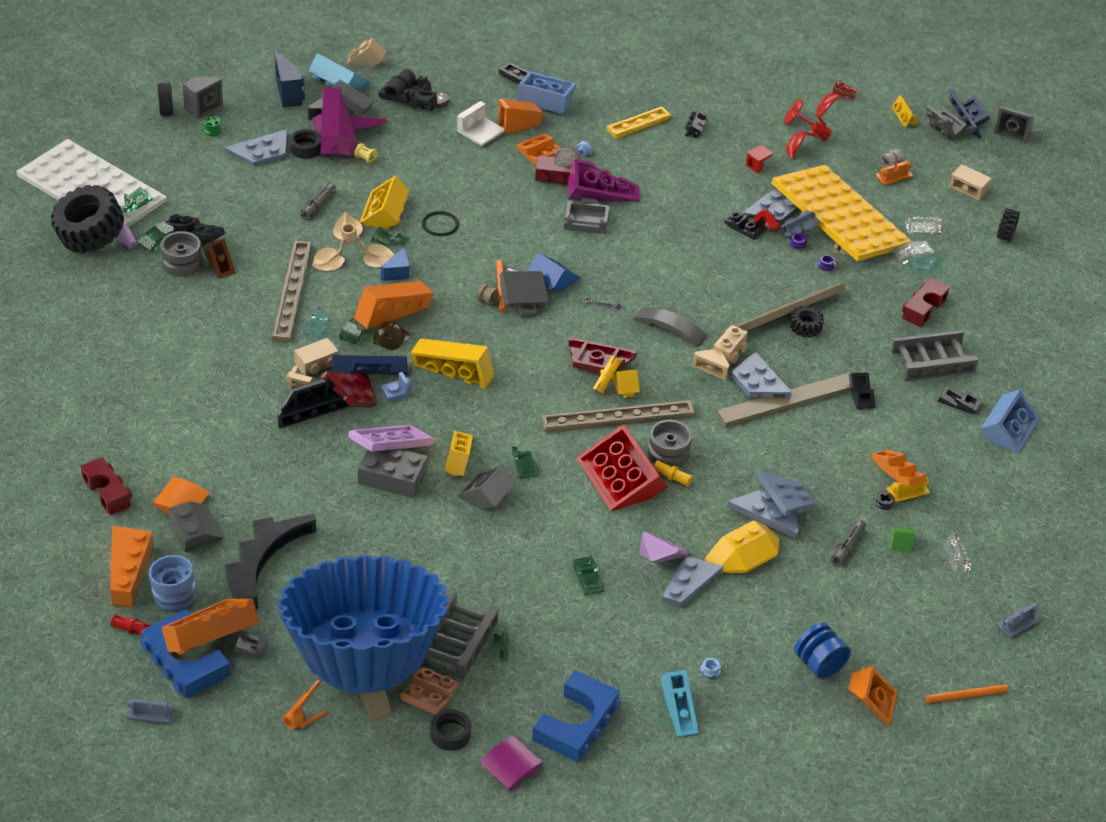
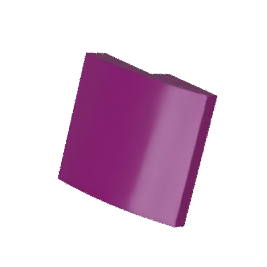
M513 735L498 744L479 761L509 791L513 790L525 777L527 779L531 777L543 765V762Z

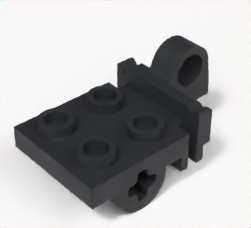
M404 69L398 75H394L378 92L379 98L400 101L402 103L410 101L411 108H417V106L421 105L423 109H428L431 112L437 106V93L432 92L431 82L428 81V77L425 76L423 78L420 75L416 79L415 74L409 69Z

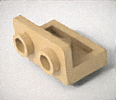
M733 325L714 344V349L723 352L729 366L737 362L739 354L741 352L744 353L748 346L746 342L748 332Z

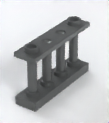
M963 330L893 339L891 352H901L906 363L903 372L905 381L975 373L978 363L976 355L966 356L961 347L964 337ZM953 346L958 357L948 358L943 347ZM936 348L941 359L931 360L926 349ZM918 350L923 361L913 362L909 351Z
M453 592L446 606L447 612L426 656L455 665L457 677L465 679L499 620V607L491 605L488 612L481 613L457 604V593ZM453 612L479 620L481 624L479 627L476 626L474 628L449 618ZM446 626L472 635L471 641L464 642L441 634V631ZM435 641L464 650L462 656L456 657L433 649L432 646Z

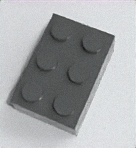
M367 449L358 467V484L414 498L427 472V456L402 449L370 451Z

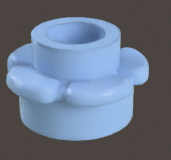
M582 141L576 146L578 154L582 156L591 155L590 152L593 150V147L590 143Z
M714 658L704 660L700 667L701 672L706 677H717L721 673L720 663Z

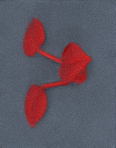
M829 93L818 104L816 118H818L820 123L816 122L814 124L798 113L803 107L801 100H796L792 104L790 110L785 115L784 123L789 125L798 116L812 126L813 133L800 130L799 133H795L786 145V152L790 158L794 159L795 153L806 135L815 138L819 137L824 141L830 137L832 130L826 126L827 124L821 117L840 97L838 94Z

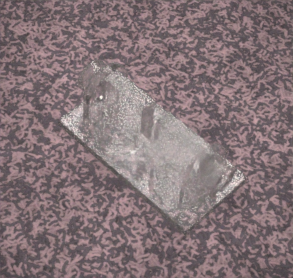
M572 146L553 148L555 154L552 157H555L556 165L560 163L571 164L574 159H582L577 149Z
M910 216L905 221L907 234H942L940 228L942 226V219H939V217H926V221H923V217Z
M953 531L943 543L949 563L954 573L959 569L968 572L971 570L972 564L968 556L965 555L967 552L964 542Z

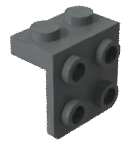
M929 104L925 106L930 126L935 130L939 129L945 138L949 137L955 140L968 128L966 123L947 109L943 108L938 112Z

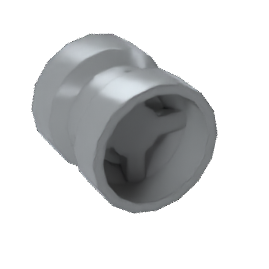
M895 148L889 151V153L883 154L880 157V162L883 167L896 166V164L904 162V156L899 149Z

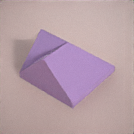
M645 531L642 534L640 555L649 559L650 562L657 564L690 554L689 551L655 534Z

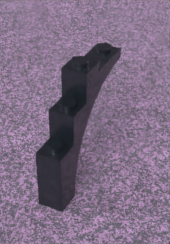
M314 514L274 522L273 517L253 521L255 539L240 542L239 554L241 561L225 565V576L233 599H253L255 608L258 609L256 584L261 570L273 554L287 543L316 532V518Z

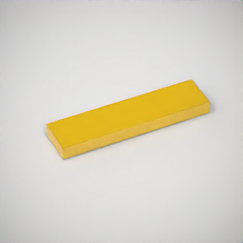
M659 107L607 126V131L615 139L670 120L671 114L663 107Z

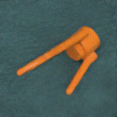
M320 679L317 680L308 692H304L293 707L282 717L285 725L292 730L297 727L302 730L306 725L327 714V711H323L304 721L305 713L301 709L302 705L321 684L322 681Z

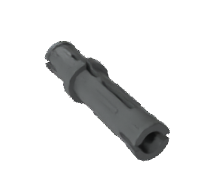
M331 182L327 183L313 199L307 202V205L300 211V216L307 220L313 213L318 212L321 205L337 190L336 186Z
M856 519L843 541L838 543L837 550L831 557V562L834 565L841 566L845 558L852 553L854 544L866 528V523L863 520Z

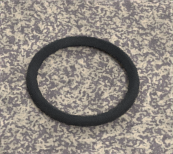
M435 211L423 218L422 227L431 235L447 236L453 234L458 229L459 221H457L458 219L455 215L449 212ZM443 214L454 219L455 227L449 232L436 233L430 231L426 227L425 222L433 215Z

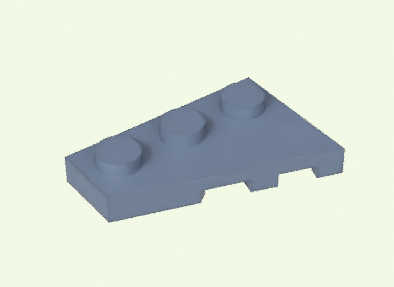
M685 555L664 592L662 601L682 608L698 594L700 588L710 584L714 576H719L723 572V566Z

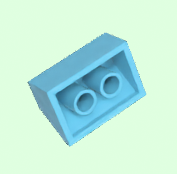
M318 53L308 70L313 73L312 77L319 81H322V79L326 80L325 84L330 87L339 80L344 81L356 90H360L370 83V81Z

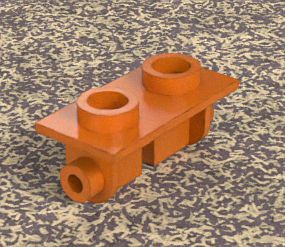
M904 161L896 164V168L894 165L883 167L875 176L884 185L913 177V174L909 171L912 166L910 162Z

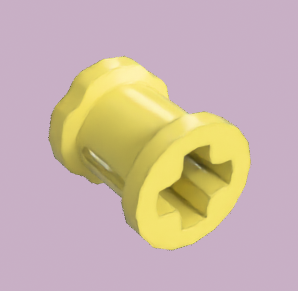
M360 143L357 145L354 155L357 158L365 159L367 163H372L376 159L377 150L369 149L365 144Z

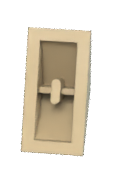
M711 349L694 353L692 367L723 380L727 379L729 365L723 352Z

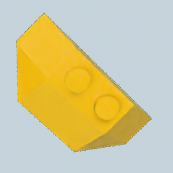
M753 520L724 535L705 557V561L723 566V572L747 573L778 556L780 538L768 526Z

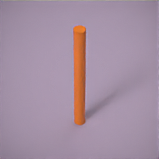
M498 260L496 268L499 311L507 312V308L504 307L499 277L501 272L504 271V265L502 260Z
M1003 684L926 695L925 700L927 704L1007 693L1008 686Z

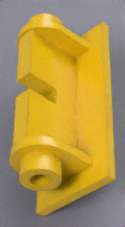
M899 95L892 109L904 127H907L908 124L917 125V116L912 113L908 102L904 101L902 96Z
M928 477L926 483L911 487L900 482H894L893 485L886 488L894 496L895 503L930 494L926 487V484L929 483Z

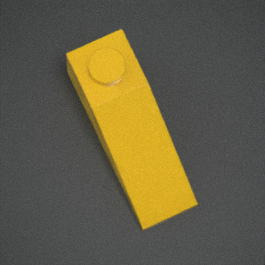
M454 431L445 466V471L448 474L464 476L473 435Z

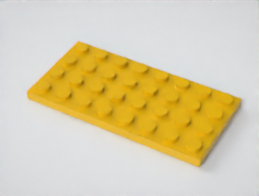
M826 165L772 179L771 184L802 212L813 210L816 213L813 218L817 217L819 220L817 225L856 261L904 249L911 245L912 241L904 233L897 229L894 224L888 221Z

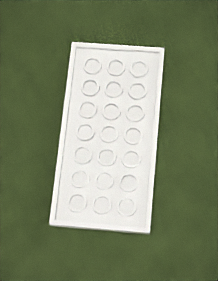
M66 139L16 171L18 177L58 201L62 196L65 197L67 192H72L77 187L82 188L84 185L103 186L114 194L123 211V224L131 226L167 201V196L69 139Z

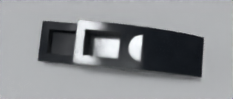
M174 214L169 217V220L164 222V226L172 232L185 231L193 233L199 238L201 246L213 242L226 234L223 227L204 225L200 223L199 218L190 217L189 215Z

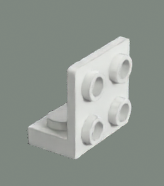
M482 101L459 114L457 118V132L480 146L487 144L504 133V128L485 117L486 104Z

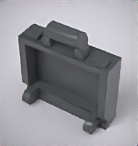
M339 80L330 87L341 89L345 105L355 112L354 116H363L374 103V100L342 80Z
M581 198L580 202L568 201L564 230L606 234L609 206L598 205L597 199Z
M502 271L499 275L504 307L507 309L516 308L519 316H535L536 307L545 308L549 303L542 271Z

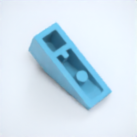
M687 670L665 673L661 677L663 693L677 737L698 734Z

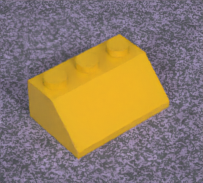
M394 176L372 190L360 223L364 226L384 229L396 226L400 221L399 218L404 210L403 207L408 199L407 196L410 189L399 178Z

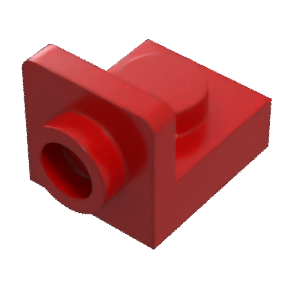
M768 209L759 211L755 215L756 218L753 219L757 224L766 220L764 223L770 230L779 231L782 229V225Z

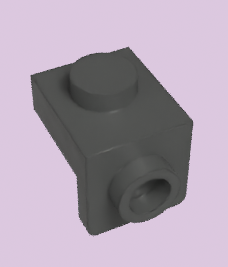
M240 630L236 635L233 651L249 658L257 659L268 648V633L264 632L258 638Z

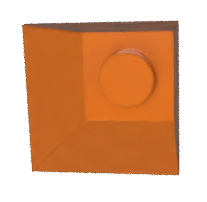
M873 666L852 673L848 689L880 720L890 725L898 692Z

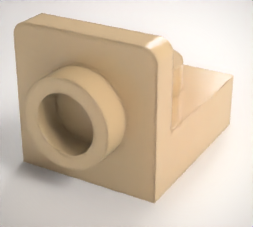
M294 366L286 377L288 390L312 383V377L299 374V366Z

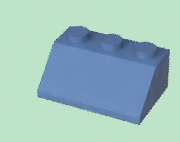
M530 71L519 83L517 101L532 102L541 110L553 111L555 114H564L570 106L576 83Z
M1016 390L1001 396L981 429L990 442L1019 453L1040 418L1022 391Z

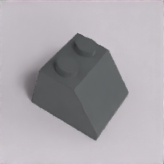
M194 77L182 84L184 110L195 118L199 119L223 105L222 79L220 77Z
M1000 106L994 133L1026 143L1032 131L1033 115Z
M500 465L479 472L460 491L457 497L482 510L489 508L492 510L501 504L500 500L512 492L511 489L516 482L504 465Z
M188 501L170 507L169 521L184 552L223 539L207 505Z

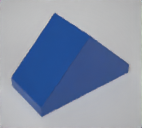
M402 248L381 266V280L409 279V263L406 249Z

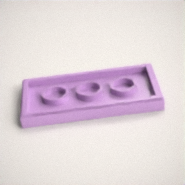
M412 425L351 430L348 438L370 451L430 446L434 443L433 437Z

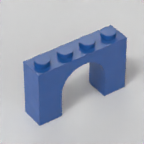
M186 609L142 630V640L140 643L145 652H150L154 664L162 667L165 678L173 681L176 692L182 693L185 698H188L229 677L231 673L230 663L219 649L194 661H180L168 652L162 627L189 616L190 614Z
M574 670L564 684L563 697L585 706L592 713V717L582 724L571 725L543 713L533 727L532 741L578 762L582 756H587L591 742L598 740L601 733L600 729L609 724L612 712L618 711L621 705V700H619L620 690Z

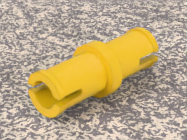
M611 355L604 370L600 371L601 375L593 389L604 394L610 380L614 379L615 376L613 375L622 362L620 359Z
M659 460L654 464L656 471L667 477L669 481L674 480L686 487H689L692 483L693 475L678 470V467H671Z

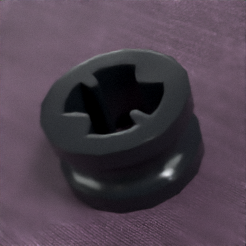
M884 491L877 494L876 506L878 508L889 510L893 507L894 496L891 493Z

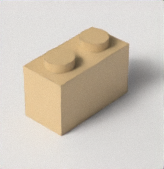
M961 165L952 173L949 187L980 200L989 191L992 178Z
M328 338L294 350L295 364L299 366V369L305 376L332 368V356L339 355V351Z

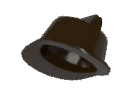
M396 321L384 322L378 327L377 333L373 337V344L391 351L396 350L409 339L411 334L401 328Z

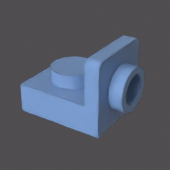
M403 372L399 373L398 381L381 385V391L388 402L408 397L409 389H411L410 379L406 378Z

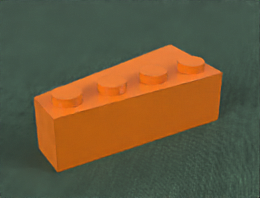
M422 281L364 287L354 318L368 330L384 322H390L429 307L434 292Z
M112 526L110 581L112 605L133 608L154 548L152 531Z
M225 599L163 626L162 631L168 652L185 654L193 647L203 646L212 640L259 623L253 599Z

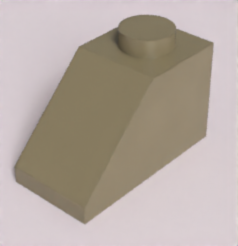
M386 690L359 693L371 721L392 715Z

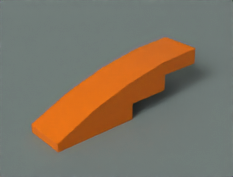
M891 450L870 454L874 462L884 472L902 484L911 487L927 482L926 474L917 472L916 464L906 462L905 454Z

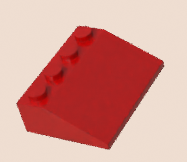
M624 424L576 457L611 511L652 499L667 488L665 482Z

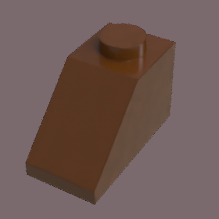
M225 238L203 245L207 261L218 278L236 273Z

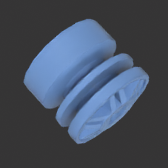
M169 555L159 558L151 565L149 578L152 586L153 600L158 607L167 611H179L187 608L194 602L197 597L193 565L190 560L183 556Z

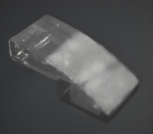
M926 241L908 243L892 250L900 264H905L915 258L921 261L934 254Z

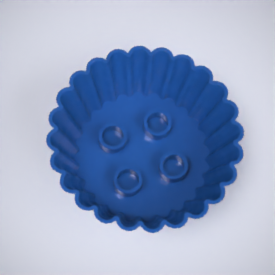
M360 555L355 559L352 557H340L335 562L323 561L317 565V568L304 569L301 573L302 576L291 578L289 581L290 586L281 590L283 597L277 602L280 608L279 615L311 672L335 688L355 693H372L392 688L409 678L411 673L418 671L447 612L446 606L449 602V597L445 595L446 586L438 583V576L427 573L426 568L423 566H412L410 561L403 559L394 561L389 556L374 558L370 555Z

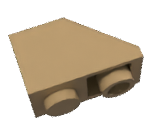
M372 38L369 41H364L358 49L350 51L347 64L373 68L383 61L386 50Z

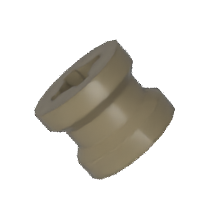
M484 283L477 292V300L485 301L486 304L491 306L497 300L499 290L490 288L488 284Z

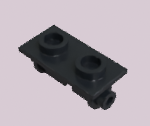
M700 106L690 114L689 121L684 128L687 130L685 136L688 133L694 138L701 135L707 117L704 113L700 112Z

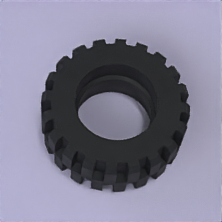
M84 185L82 188L77 187L74 191L67 192L66 196H62L59 199V203L55 204L54 211L51 214V225L61 243L67 249L74 252L79 251L80 253L94 252L96 249H102L106 244L113 242V238H117L120 233L119 230H122L124 223L123 211L114 194L107 188L99 185ZM90 216H93V217H91L90 219H88V220L82 222V221L85 220L86 218H88V217H90Z

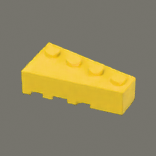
M420 338L411 351L414 366L435 373L441 371L447 377L454 378L456 376L464 379L466 383L471 384L474 382L480 384L479 387L486 389L494 376L488 346Z

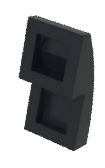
M869 372L850 373L849 382L856 409L876 408L874 389L870 388Z
M947 385L938 399V402L968 413H975L982 401L981 398L967 390L961 394Z

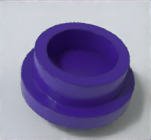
M796 233L790 238L789 244L795 249H803L807 245V240L803 234Z
M823 255L818 261V266L823 270H833L836 267L835 258L831 255Z

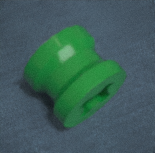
M216 116L206 117L204 119V133L208 136L219 135L221 133L220 119Z

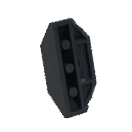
M329 379L291 389L278 411V428H284L350 407V405L334 390L336 385Z

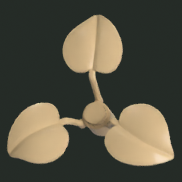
M344 212L337 220L333 229L334 236L341 240L339 251L337 252L334 248L319 250L314 257L312 266L319 271L340 269L345 262L344 257L340 255L344 243L353 244L355 241L358 242L363 253L366 254L363 259L364 263L369 267L381 268L383 264L394 256V253L380 244L370 245L367 251L359 237L363 232L362 224L347 212Z

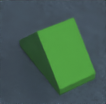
M891 526V550L911 552L915 529Z

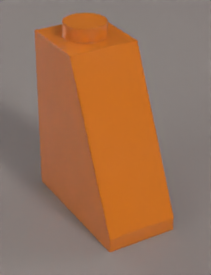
M499 99L498 125L504 128L505 135L541 125L543 113L535 103Z

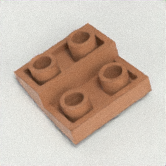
M421 667L412 676L411 684L401 693L400 700L432 714H437L439 711L444 710L460 683L448 676L435 673L431 669Z

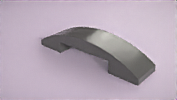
M642 308L633 318V320L647 326L653 323L682 336V341L696 347L707 336L688 319L660 308Z

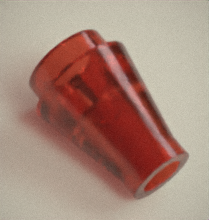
M836 81L832 90L833 94L852 99L855 98L857 92L856 89L842 81Z

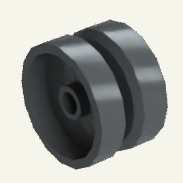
M178 231L168 234L161 241L162 267L167 273L174 276H188L201 268V242L196 235L185 231Z
M667 419L654 424L650 429L648 456L654 464L659 460L671 467L676 466L678 468L686 464L690 458L692 442L690 428L677 420Z

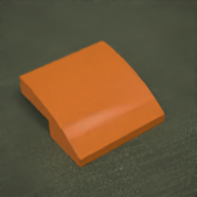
M542 134L517 144L518 150L534 165L537 163L538 156L555 157L557 159L565 155V150L555 145L554 138L547 134Z
M173 476L152 505L169 515L170 507L188 501L202 504L210 492L190 481Z

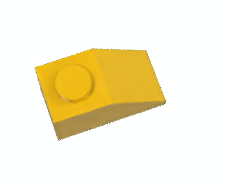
M637 369L614 373L613 381L617 393L623 394V398L634 397V393L640 392Z

